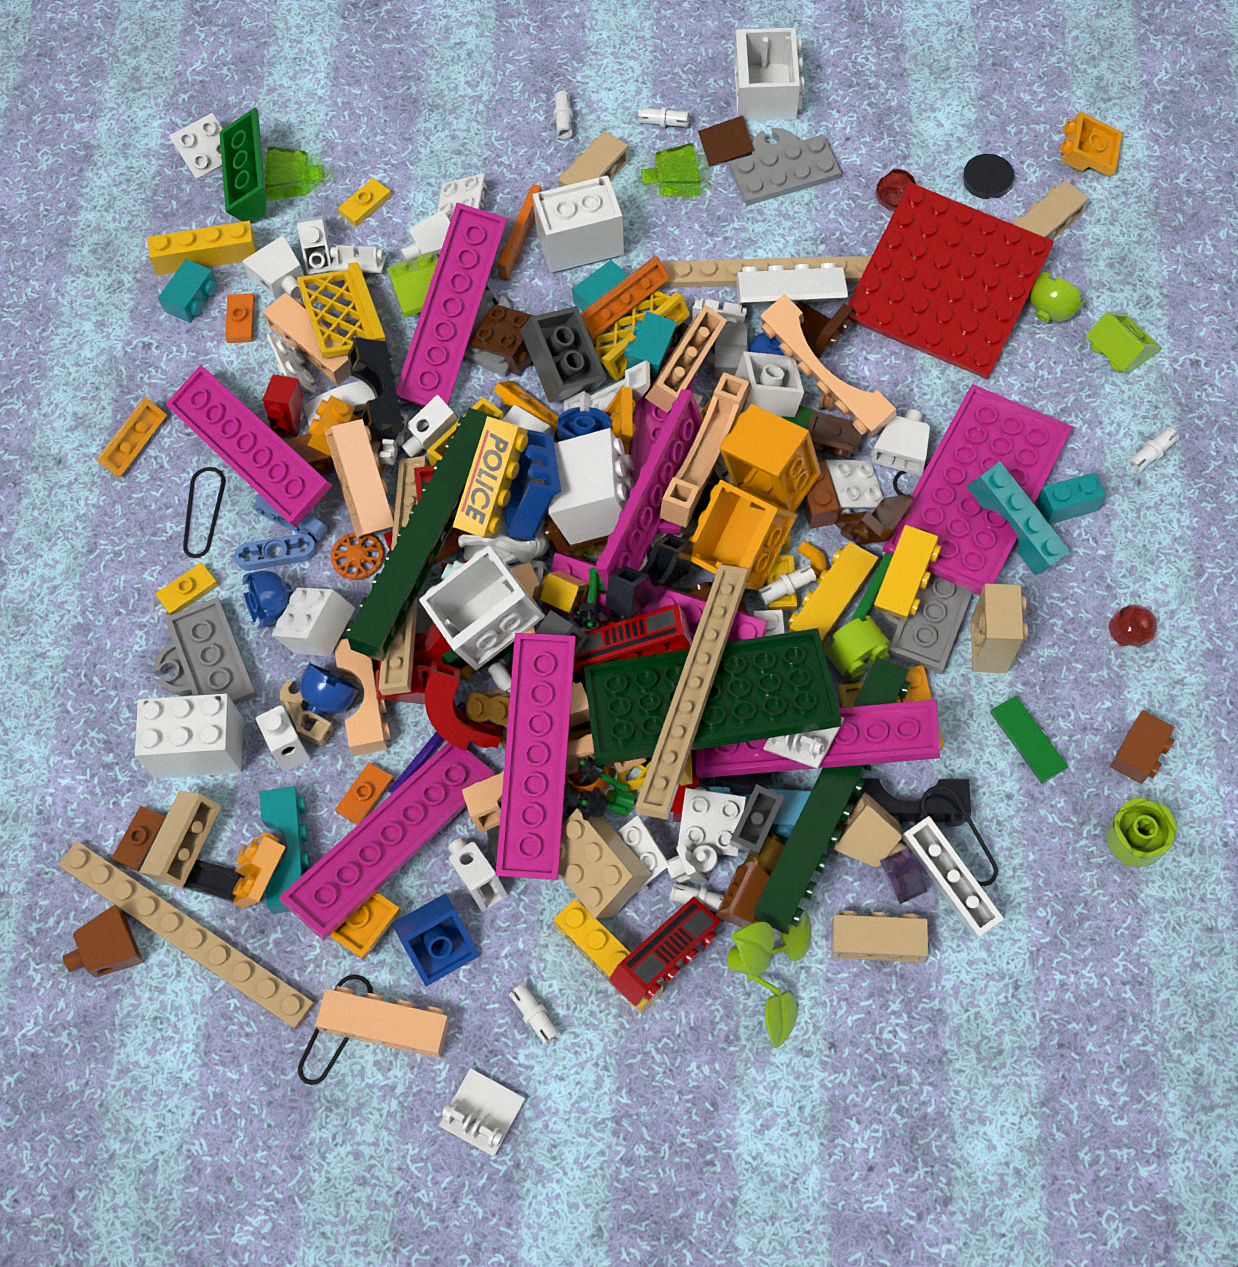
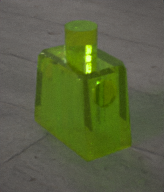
M693 143L656 152L654 154V168L641 169L642 184L657 183L659 196L699 197L701 180Z
M276 147L267 148L265 188L269 201L309 195L310 181H324V166L311 165L306 151Z

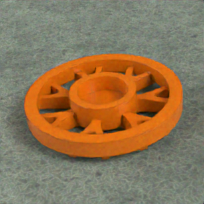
M354 532L341 537L335 543L331 551V562L335 571L343 578L363 580L379 570L383 562V550L379 541L372 535L359 537L358 544L351 545L349 540L356 538ZM366 540H370L373 543L369 547L365 548L362 546ZM341 546H345L348 548L346 552H340L338 550ZM379 552L378 558L369 557L368 553ZM339 559H347V562L340 566L336 563ZM368 562L372 568L365 571L362 566ZM350 566L357 567L355 574L347 573Z

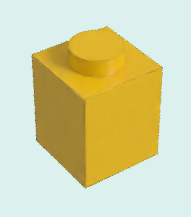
M561 570L551 572L542 581L540 600L563 611L572 613L578 610V603H583L589 583Z

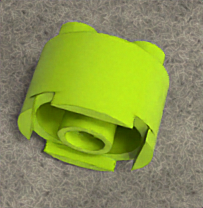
M869 615L865 616L866 621L862 622L860 618H857L844 625L832 636L835 640L832 645L829 646L826 642L823 647L824 653L842 677L850 679L852 683L861 680L867 672L865 670L872 667L876 657L886 661L890 658L888 651L891 643Z
M1135 798L1123 804L1112 817L1106 828V840L1111 852L1124 865L1129 867H1145L1156 863L1171 848L1174 843L1177 825L1172 813L1161 803H1154L1147 798Z

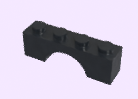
M355 338L347 355L351 376L366 383L375 396V399L367 401L359 420L363 419L364 426L369 428L371 440L383 441V439L395 441L398 434L403 431L405 421L400 413V396L396 393V376L392 373V356L388 353L386 341Z
M668 533L654 543L650 557L641 571L626 565L619 568L608 578L605 607L621 616L631 618L689 573L693 542Z
M862 778L866 780L860 796L854 795L850 803L855 806L863 794L867 793L892 815L900 825L903 822H915V825L925 819L920 808L921 800L909 802L891 796L883 788L879 778ZM939 779L936 785H945L952 788L958 795L968 815L971 816L969 779ZM935 790L927 796L925 808L934 822H945V825L950 827L961 826L963 822H967L954 797L949 792Z

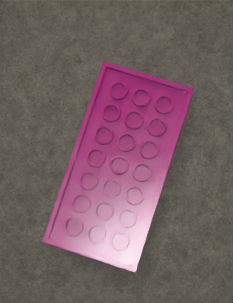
M972 384L911 495L914 500L910 505V512L903 519H900L895 527V534L885 542L882 551L894 555L905 525L938 536L937 545L942 547L936 562L930 561L927 572L980 595L984 584L995 583L1018 537L1012 526L1003 516L993 510L983 509L966 486L1001 461L1032 503L1035 504L1073 426Z

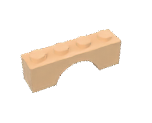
M348 639L338 640L334 650L337 668L341 677L354 680L364 688V698L360 708L345 720L349 749L353 756L388 750L387 740L391 739L389 723H384L382 715L387 713L386 701L376 699L377 670H375L374 661L378 660L351 650Z

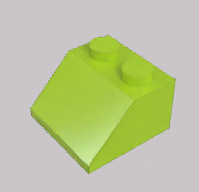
M436 253L422 254L415 260L408 262L400 261L393 264L392 267L386 268L394 296L404 317L422 311L438 261Z
M1107 311L1086 335L1091 341V348L1101 355L1104 353L1110 359L1109 365L1118 372L1134 371L1163 349L1126 313Z

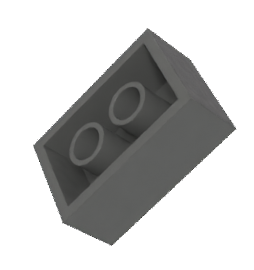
M578 306L530 317L520 329L549 403L571 398L583 391L586 393L593 392L607 379Z

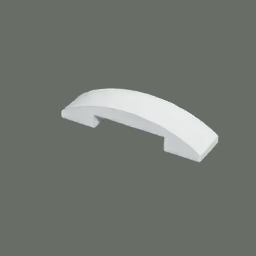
M644 361L625 370V379L593 395L583 391L564 400V411L574 407H580V411L589 412V407L604 411L621 386L632 388V399L635 402L638 401L650 387V363Z
M396 377L395 388H397L400 377ZM357 381L327 391L303 406L310 427L313 419H319L320 417L315 413L322 399L328 401L330 395L354 406V412L364 409L367 401L375 399V396L366 383Z

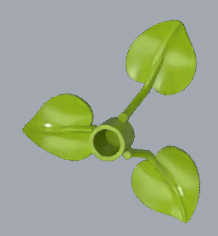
M806 910L798 927L792 926L788 935L780 932V938L783 942L780 947L773 948L775 943L774 931L771 925L766 922L750 923L731 935L737 947H732L728 953V968L733 972L746 973L748 980L756 981L774 994V996H770L767 999L765 1006L766 1027L774 1048L780 1047L793 1031L797 1020V1004L790 992H783L781 994L779 988L758 975L765 972L769 964V958L774 953L787 951L788 958L791 961H798L806 955L811 942V922Z

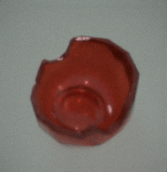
M892 169L887 175L881 177L875 189V196L879 204L887 210L895 211L909 182L917 185L914 176L906 170Z
M1128 605L1121 608L1111 617L1108 625L1111 637L1122 647L1130 645L1140 648L1143 645L1145 646L1155 638L1158 630L1156 617L1152 611L1140 605Z

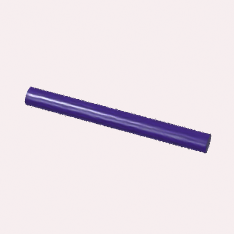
M461 701L457 707L466 714V704ZM437 731L389 788L388 792L390 794L424 765L445 740Z

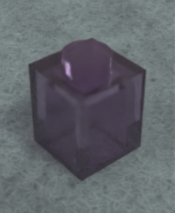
M908 848L880 860L887 882L899 904L928 892L920 868Z

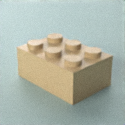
M984 584L970 619L972 672L1007 673L1011 664H1015L1016 654L1021 652L1022 641L1027 640L1028 634L1027 623H1023L1022 614L1026 611V596H1021V585Z
M577 808L562 825L559 875L594 919L614 917L652 874L604 816L600 818L590 817L587 821L582 817L583 812L581 808Z

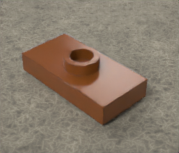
M140 806L111 859L139 872L166 816Z

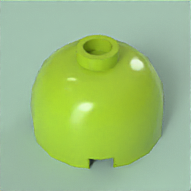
M1042 272L1030 292L1031 305L1037 311L1035 316L1046 323L1050 320L1054 322L1069 320L1080 310L1086 301L1085 298L1080 300L1079 298L1082 293L1066 280L1057 277L1054 281L1048 278L1051 273Z

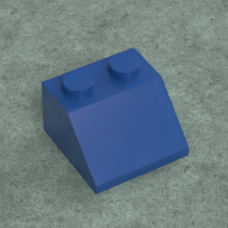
M446 893L391 923L426 987L480 956Z

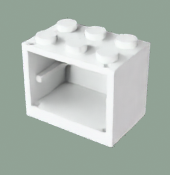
M795 28L736 30L734 72L737 117L743 115L744 121L797 119V111L802 110V94L799 93L804 92V77L799 75V73H802L803 66L802 57L798 56L801 53V39L796 38Z
M608 175L532 194L536 231L550 273L624 255L623 216Z
M611 428L554 443L561 492L554 495L549 506V515L570 545L610 535L615 529L621 510L627 504L631 489L635 487L630 471L634 470L633 461L630 454H625L621 439L616 438Z
M490 545L477 551L468 562L454 569L446 579L438 585L431 587L419 599L451 648L475 670L479 669L514 642L515 633L527 632L546 617L511 568Z
M228 694L138 699L135 757L154 779L242 773L243 717Z

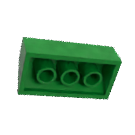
M255 107L219 132L226 213L242 222L250 221V223L266 214V188L259 113Z

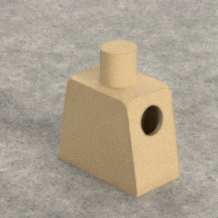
M864 793L856 803L847 822L842 821L838 829L842 833L836 847H833L834 850L873 867H879L887 856L901 863L909 853V847L899 842L903 836L900 823L867 793Z

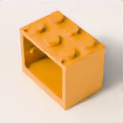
M750 404L748 409L740 414L734 429L721 442L720 450L734 484L743 486L792 512L796 511L821 474L809 430L753 404Z
M720 479L719 483L711 491V500L706 510L699 516L695 534L688 540L693 542L691 562L714 574L717 573L720 564L748 569L749 576L745 588L752 590L763 588L798 514L743 486Z

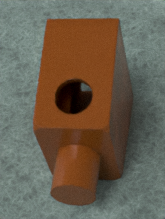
M752 861L738 865L715 916L739 927L758 922L754 920V908L770 876Z
M117 905L111 906L73 933V937L78 949L62 956L69 972L85 966L87 972L94 977H100L144 963L125 912Z

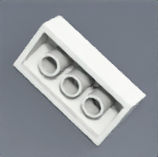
M822 263L820 268L810 269V264L794 265L793 270H784V265L768 266V271H758V267H742V272H737L738 305L774 304L784 294L793 303L842 301L848 297L843 267H836V263Z

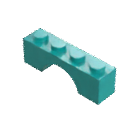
M1001 461L966 486L983 509L993 510L1009 522L1018 537V554L1034 575L1051 567L1070 551Z
M295 786L259 791L262 822L267 828L282 833L287 841L285 859L280 867L273 872L266 886L267 908L272 914L291 912L280 902L279 896L305 874L306 870L311 868L309 852H305L304 842L309 840L308 827L306 823L303 824L302 813L307 811L305 796L300 795Z

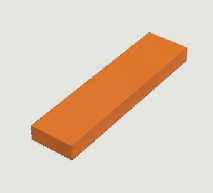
M531 185L498 259L497 268L500 279L509 280L535 221L532 194L542 192V188L539 185Z
M652 257L580 313L591 340L671 279L659 257Z

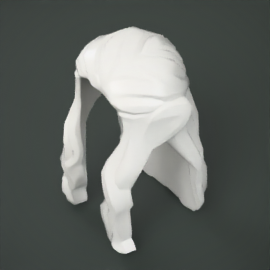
M503 509L500 517L502 519L501 528L494 536V539L483 538L475 534H463L458 539L459 546L461 548L464 547L465 554L463 558L465 561L470 560L477 551L490 545L506 564L519 561L523 563L532 562L533 559L542 557L550 545L544 531V525L548 524L545 519H543L538 532L535 533V541L508 536L505 509Z

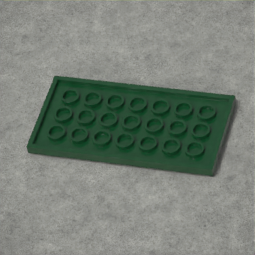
M818 628L727 642L690 751L841 727V717ZM690 649L583 666L596 766L653 757Z

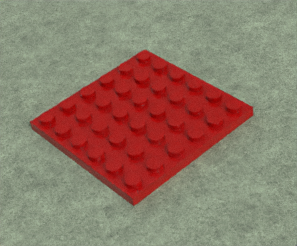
M909 182L847 304L853 308L848 319L855 324L988 380L1055 241Z

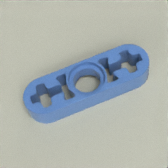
M259 495L252 506L261 516L299 534H308L316 542H320L328 530L321 521L309 515H306L294 527L261 495Z
M296 534L244 543L237 547L234 558L242 570L252 571L308 561L315 556L317 548L310 535ZM302 543H306L307 545L304 552H300L299 548H301ZM287 545H290L291 548H292V549H290L291 552H292L291 555H289V550H288V548H287ZM274 547L283 549L282 555L277 558H271L268 554ZM259 550H262V554H263V556H264V559H262V560H261V558H260V555H261V554H260ZM251 552L250 561H245L246 553Z

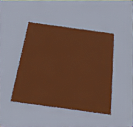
M743 115L698 131L709 166L755 151Z

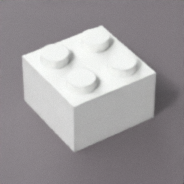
M743 351L735 377L749 381L746 401L742 408L743 412L748 409L750 404H753L777 416L795 417L804 394L796 359L793 356L788 358L784 355Z
M297 587L296 591L290 596L289 604L283 615L277 620L276 628L271 636L293 653L330 657L355 607L333 589Z

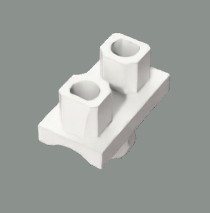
M685 844L677 847L679 855L667 860L670 865L667 869L671 878L677 880L681 885L691 880H694L699 885L707 882L706 876L701 872H710L716 867L718 856L715 850L706 845L698 846L694 851Z

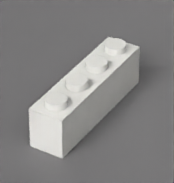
M930 816L903 834V841L974 938L980 937L1004 920L1003 916Z

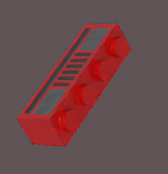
M679 604L667 605L660 610L635 615L631 619L612 622L605 627L592 631H583L588 635V638L575 655L574 671L582 680H585L584 665L691 648L692 640L688 618Z
M693 896L617 965L608 981L635 1007L645 998L650 1002L662 989L660 984L664 980L669 984L681 971L679 966L682 963L688 966L699 954L697 949L700 946L706 949L715 940L717 934L714 931L721 921Z

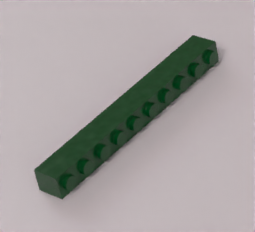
M470 407L465 417H460L454 437L449 438L446 443L443 458L437 460L430 482H426L422 488L420 501L418 504H414L410 510L409 521L406 527H402L399 530L397 544L393 550L388 551L382 572L375 575L369 596L364 597L361 601L359 615L355 621L350 622L347 628L346 637L351 650L383 662L453 528L487 416L500 420L499 417Z
M876 657L852 707L898 703L900 697L905 699L911 687V682L907 681L909 669ZM874 764L822 768L754 908V920L766 922L773 929L787 935L792 926H799L805 912L801 907L805 899L811 900L817 887V883L813 881L818 872L824 873L830 859L826 855L829 847H836L842 833L838 828L842 820L845 822L849 820L854 805L850 803L854 795L860 796L866 782L862 777L866 770L872 771Z

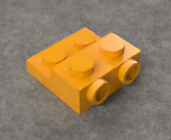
M1081 111L1073 119H1069L1062 131L1066 134V139L1063 140L1059 147V153L1063 154L1061 162L1081 172L1090 167L1109 177L1116 172L1123 132Z
M621 386L604 412L611 418L612 432L615 437L621 439L623 447H629V454L631 455L632 439L636 430L634 424L635 416L633 415L635 400L632 399V388Z
M330 395L328 401L322 399L315 413L320 417L319 419H313L307 433L311 434L307 445L331 456L324 432L331 426L359 420V417L353 415L355 407Z
M263 832L261 837H254L248 846L243 845L235 859L239 863L235 872L240 873L245 878L241 877L235 885L233 894L236 896L232 904L244 909L259 902L285 849V846L279 844V839L274 835Z
M375 892L329 938L364 961L390 927L391 923L399 915L401 909L378 892Z

